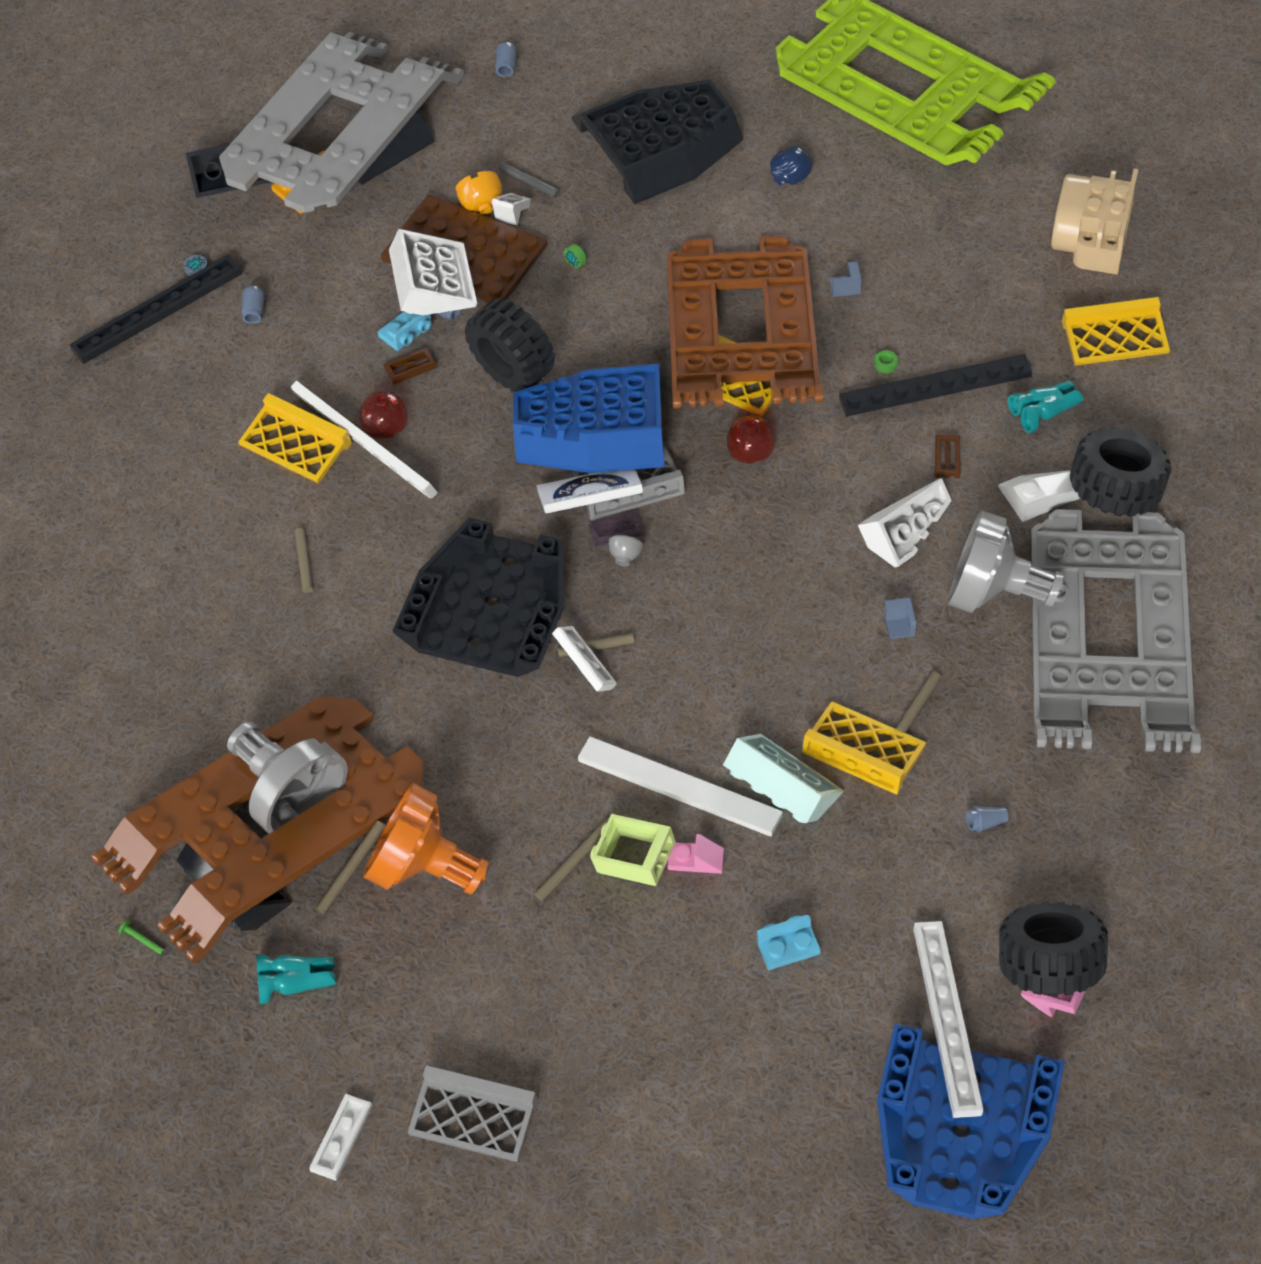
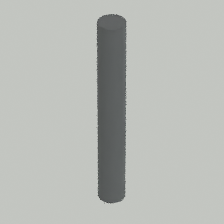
M504 162L500 165V171L554 198L560 193L559 189Z

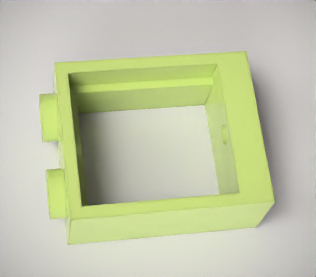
M611 814L608 822L601 829V837L598 844L592 848L591 860L598 873L656 886L676 841L669 826ZM620 836L652 843L642 866L611 859Z

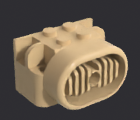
M1138 169L1133 170L1131 182L1116 180L1115 170L1111 171L1110 178L1067 174L1063 181L1051 240L1052 249L1074 253L1073 262L1078 268L1118 275L1133 206Z

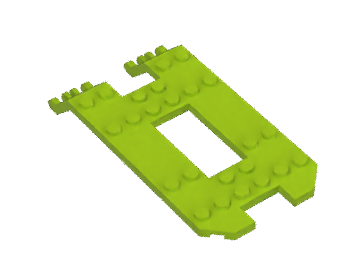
M827 0L816 10V17L828 23L808 44L789 35L776 47V58L781 77L944 165H950L963 160L976 163L981 158L980 153L985 154L994 145V140L998 141L1003 137V131L993 124L971 131L955 124L976 102L997 113L1006 112L1018 107L1028 111L1034 106L1033 101H1039L1047 93L1046 88L1051 89L1056 84L1055 78L1045 72L1021 80L869 0ZM870 45L936 81L919 98L912 101L847 65Z

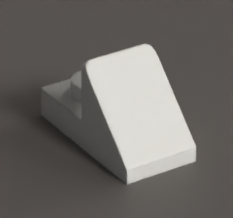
M513 193L493 198L492 205L495 219L507 225L518 227L520 212L530 207L531 199Z

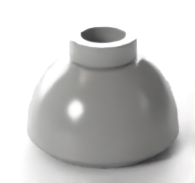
M615 535L609 538V550L615 558V564L620 566H630V562L640 555L644 546L639 539L631 536Z

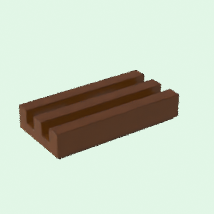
M426 347L385 363L383 367L394 385L437 368V365ZM426 356L425 359H422V360H419V361H417V362H414L415 360H418V359L423 358V357ZM405 365L402 368L392 371V369Z
M935 435V478L955 476V478L960 479V435ZM940 441H945V469H940ZM950 441H955V469H950Z

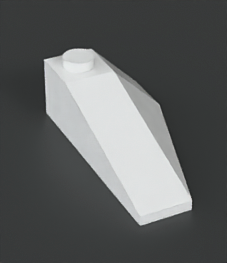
M1070 470L1022 475L998 484L999 489L1022 522L1080 499L1078 492L1075 493L1071 485Z
M941 478L875 513L860 523L858 527L867 547L892 566L898 567L916 554L918 551L916 544L920 538H927L929 532L926 529L931 522L939 520L952 500Z

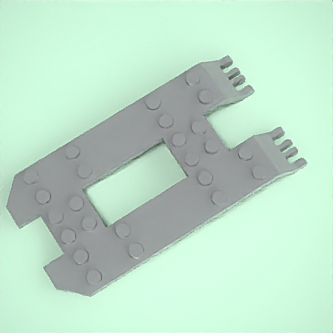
M330 32L219 156L226 183L229 186L247 191L258 178H262L290 188L292 190L284 198L285 206L304 213L314 211V207L325 204L327 208L336 206L442 80L458 84L463 78L464 70L455 68L451 73L450 65H443L442 62L437 61L431 66L432 60L423 57L419 62L405 58L393 73H389L360 63L366 55L382 59L388 52V44L380 42L375 47L376 42L373 39L361 36L357 41L356 33L348 32L344 37ZM331 94L364 105L321 156L288 145Z
M1056 509L1049 515L1047 520L1031 528V565L1052 573L1055 571L1064 573L1063 591L1052 607L1043 605L1044 601L1032 597L1033 715L1037 747L1045 748L1047 746V736H1054V747L1061 748L1062 737H1066V748L1072 749L1074 747V737H1082L1081 748L1091 749L1092 730L1088 723L1087 705L1139 707L1140 734L1144 740L1145 751L1154 752L1156 747L1155 740H1163L1162 748L1164 752H1170L1171 741H1174L1175 752L1181 753L1183 741H1189L1190 752L1200 753L1201 738L1195 726L1185 534L1177 527L1174 529L1165 522L1166 519L1158 512H1147L1142 515L1137 513V515L1132 516V532L1082 530V510ZM1084 577L1134 579L1137 657L1086 655Z

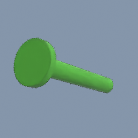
M129 919L125 920L120 926L119 934L123 935L127 932L160 955L165 951V949L130 927L131 921Z

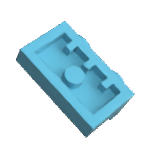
M402 312L378 331V337L399 351L404 346H409L418 335L429 330L432 325L431 314L419 315Z
M809 915L793 916L785 922L776 925L768 924L757 931V944L768 970L820 954L821 950L812 931Z

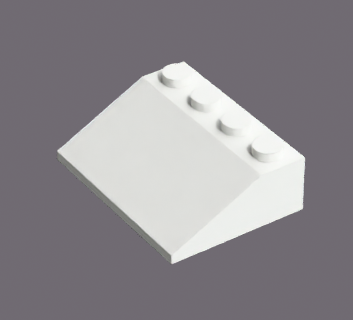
M398 229L390 246L389 253L401 311L410 314L429 315L476 307L477 300L464 243Z

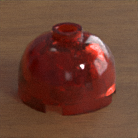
M377 391L365 398L360 407V424L367 431V434L379 439L393 437L395 433L402 432L408 423L406 405L393 392Z
M743 416L737 419L730 426L726 437L729 454L735 460L746 464L767 460L773 454L775 448V437L772 427L766 420L758 416Z

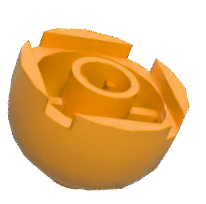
M482 171L477 173L478 177L471 179L469 175L459 181L456 185L457 197L461 205L467 210L488 214L493 211V198L502 196V184L496 172Z

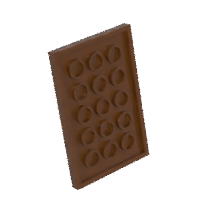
M430 194L426 196L401 228L402 230L464 243L475 296L486 302L499 298L507 300L548 245L547 240L467 210L464 207ZM394 238L381 253V260L391 263L389 249Z

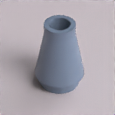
M973 806L972 809L966 812L967 826L970 831L979 833L999 824L1007 823V809L1005 807Z

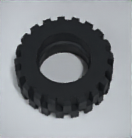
M503 298L493 299L467 321L464 334L466 335L465 339L469 344L471 353L475 355L476 361L483 366L485 372L489 373L496 382H500L503 387L510 388L514 392L532 387L553 369L555 353L553 352L552 343L548 341L547 334L542 331L540 324L535 322L528 312H525L518 304L515 305L513 301Z
M1104 427L1088 433L1080 440L1070 470V481L1075 493L1078 492L1079 498L1083 501L1086 500L1089 506L1097 507L1104 513H1114L1115 516L1127 515L1131 517L1137 515V513L1142 515L1149 512V510H1153L1163 498L1171 473L1170 459L1163 447L1158 446L1154 439H1148L1141 432L1138 434L1132 432V429L1126 428L1123 430L1119 427H1112L1111 429Z
M1045 901L1036 905L1031 903L1027 904L1025 908L1019 907L1015 909L1000 925V970L1013 985H1018L1024 991L1030 990L1033 991V994L1041 995L1044 993L1049 994V996H1057V994L1073 995L1076 991L1081 993L1086 991L1089 986H1095L1106 973L1108 931L1103 921L1087 908L1081 909L1079 905H1067L1065 902L1058 901L1057 903Z

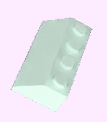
M762 734L737 738L723 764L731 770L730 774L750 783V787L755 792L767 795L772 799L771 802L782 809L786 808L793 813L792 816L797 821L802 823L817 821L844 792L843 789Z

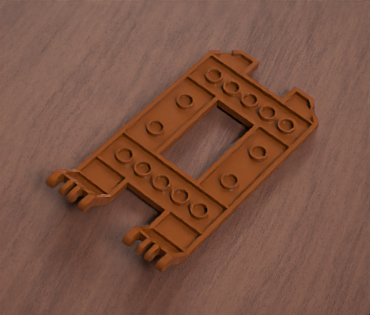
M784 236L759 237V251L713 253L712 239H691L682 244L683 248L675 252L673 250L667 254L673 409L681 408L682 404H689V407L696 408V403H701V407H706L707 403H714V406L722 407L723 389L721 383L770 381L773 404H781L782 400L788 399L791 404L796 403V399H800L801 403H806L807 399L814 398L816 403L823 402V385H820L806 248L800 245L797 247L789 243V239ZM762 288L767 342L719 344L716 290Z
M318 697L261 733L271 742L277 743L283 750L307 739L315 738L320 744L325 741L347 763V779L342 788L260 839L232 811L250 799L258 777L250 770V766L240 756H235L229 752L124 816L104 847L96 851L91 859L97 866H101L115 856L114 860L105 864L103 872L114 883L121 881L131 872L132 875L124 879L119 886L125 894H129L140 887L164 852L185 840L213 870L190 884L170 915L159 922L158 928L166 934L181 923L182 927L173 931L169 939L173 944H176L180 951H185L198 940L200 943L191 948L186 955L192 963H196L207 956L232 920L369 832L376 821L382 823L389 819L412 783L422 787L424 761L408 746L386 759L357 732L373 721V714L356 699Z

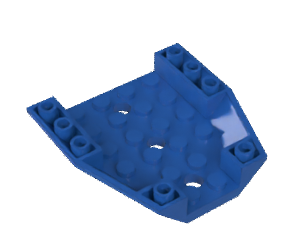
M649 364L584 370L575 375L558 378L549 383H542L514 392L513 429L516 462L587 473L665 467L662 438L660 365Z
M895 1024L877 1098L888 1188L915 1206L967 1218L978 1219L1004 1214L1050 1140L1065 1061L1036 1055L1035 1064L1033 1065L971 1051L975 1074L980 1078L978 1088L983 1113L982 1116L953 1118L938 1044L922 1040V1029ZM958 1125H963L969 1129L970 1133L965 1137H959L953 1132V1129ZM948 1177L954 1178L958 1182V1187L953 1190L946 1189L942 1185V1181Z

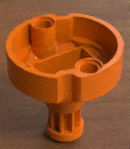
M412 783L386 824L367 862L362 877L388 890L392 884L396 886L416 874L426 871L438 878L442 876L464 888V892L472 895L485 881L489 861L483 858H475L458 849L457 844L442 837L439 805L436 804L438 796Z

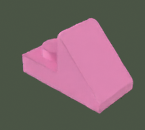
M696 834L695 844L675 842L668 858V870L722 873L724 848L700 834Z
M1022 990L1021 996L1050 1017H1053L1056 1009L1076 1014L1085 994V991L1081 993L1076 991L1073 995L1057 994V996H1049V994L1044 993L1041 995L1033 994V991Z

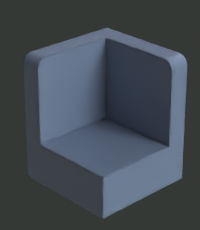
M858 262L848 263L847 276L831 277L829 279L833 297L861 294V275Z
M910 597L885 601L884 618L889 638L898 639L915 636L916 619Z

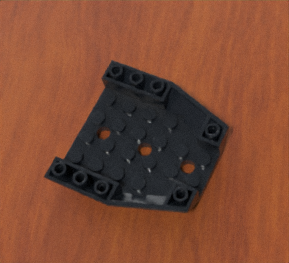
M711 80L637 90L571 116L572 121L581 133L589 130L623 176L624 191L634 204L696 179L743 141L732 106ZM662 119L665 122H658L657 120ZM620 135H622L623 137H626V138L620 139V138H617V137L620 136Z
M468 518L419 570L392 630L393 633L418 653L515 677L538 670L564 608V540L540 534L536 545L496 536L493 533L492 523ZM507 559H513L516 561V563L511 566H505L503 564V562ZM491 598H496L500 601L494 606L486 604L487 600ZM474 638H479L483 641L478 646L469 644Z

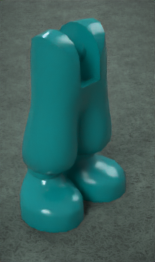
M1069 380L1049 387L1031 389L1027 394L1014 393L1009 395L1008 407L1015 417L1021 415L1022 426L1028 434L1037 431L1039 418L1044 421L1050 420L1083 402L1084 397L1079 390H1074L1075 385Z
M256 954L260 1005L268 1004L274 991H279L282 995H293L336 985V975L333 972H328V970H332L335 967L333 957L281 955L276 959H270L264 954Z

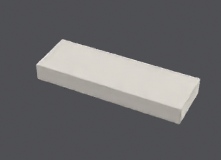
M557 627L552 634L595 690L599 692L613 689L616 681L574 627Z
M345 1094L309 1169L311 1172L337 1181L372 1108L371 1102Z

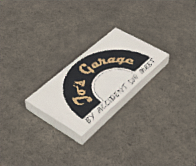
M635 469L597 472L536 485L545 513L643 492L641 481Z

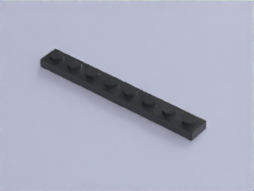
M226 255L69 344L71 351L85 364L242 274L241 267L229 255Z
M1021 354L839 393V400L847 417L1032 377V369L1026 355Z

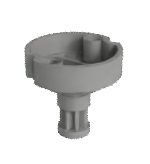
M980 510L959 558L948 593L947 605L973 613L975 608L981 607L1000 592L1007 591L1018 596L1024 594L1044 601L1043 605L1052 607L1063 591L1064 573L1046 571L1032 566L1030 561L1017 557L1009 527L1006 526V518Z
M253 722L241 724L228 739V750L233 755L240 756L250 766V770L258 777L250 797L249 813L252 819L268 834L336 792L346 782L348 767L345 759L325 741L320 744L315 738L307 739L283 750L277 743L268 740L261 733L260 728Z

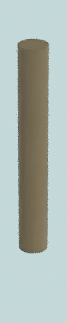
M297 528L295 530L302 591L307 593L312 592L313 589L305 530Z
M633 633L585 643L592 651L633 644L635 641ZM557 647L559 657L569 656L563 647Z
M933 671L897 726V730L904 733L907 732L940 680L941 675L938 672Z

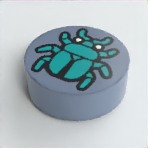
M201 255L190 256L184 262L185 272L188 276L208 266L207 260Z

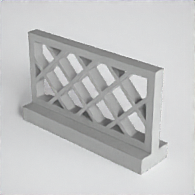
M665 445L663 446L665 467L655 468L656 470L653 474L644 472V469H635L638 477L646 479L641 481L643 492L586 505L591 521L685 494L683 475L680 470H677ZM580 471L572 472L573 477L592 474ZM661 471L669 472L663 475H659Z
M426 1065L423 1073L424 1081L407 1134L518 1162L533 1110L536 1109L538 1103L536 1093ZM429 1088L441 1091L445 1099L430 1107L426 1101ZM445 1092L451 1093L452 1095L447 1097ZM460 1096L467 1097L472 1106L457 1114L451 1101ZM472 1099H476V1100H480V1101L477 1102V1103H474V1101H473ZM487 1103L495 1104L499 1113L484 1121L478 1108ZM425 1104L427 1109L422 1112L423 1106ZM448 1104L454 1116L439 1124L433 1112ZM500 1106H504V1107H508V1108L502 1110V1109L500 1108ZM515 1109L524 1111L523 1122L511 1127L505 1115ZM475 1110L482 1123L466 1131L460 1119ZM429 1114L437 1125L427 1132L416 1130L419 1120ZM502 1117L509 1130L494 1138L487 1125ZM458 1121L464 1133L454 1139L446 1137L442 1129ZM485 1127L491 1140L481 1146L474 1144L470 1135ZM520 1130L519 1136L517 1138L515 1132ZM440 1131L442 1136L436 1135L434 1133ZM511 1134L516 1141L513 1154L501 1151L497 1142ZM467 1138L469 1143L461 1140ZM492 1145H495L496 1149H492V1148H488V1147H490V1146H492Z

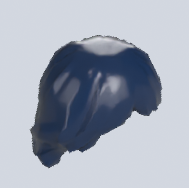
M791 146L779 151L770 161L772 176H774V180L779 185L784 183L794 185L804 180L810 174L813 167L810 154L799 146Z

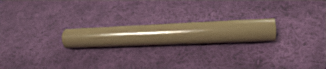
M604 820L535 893L538 899L543 901L599 842L601 829L608 820Z
M376 821L317 905L316 911L323 915L327 912L386 826L383 823Z

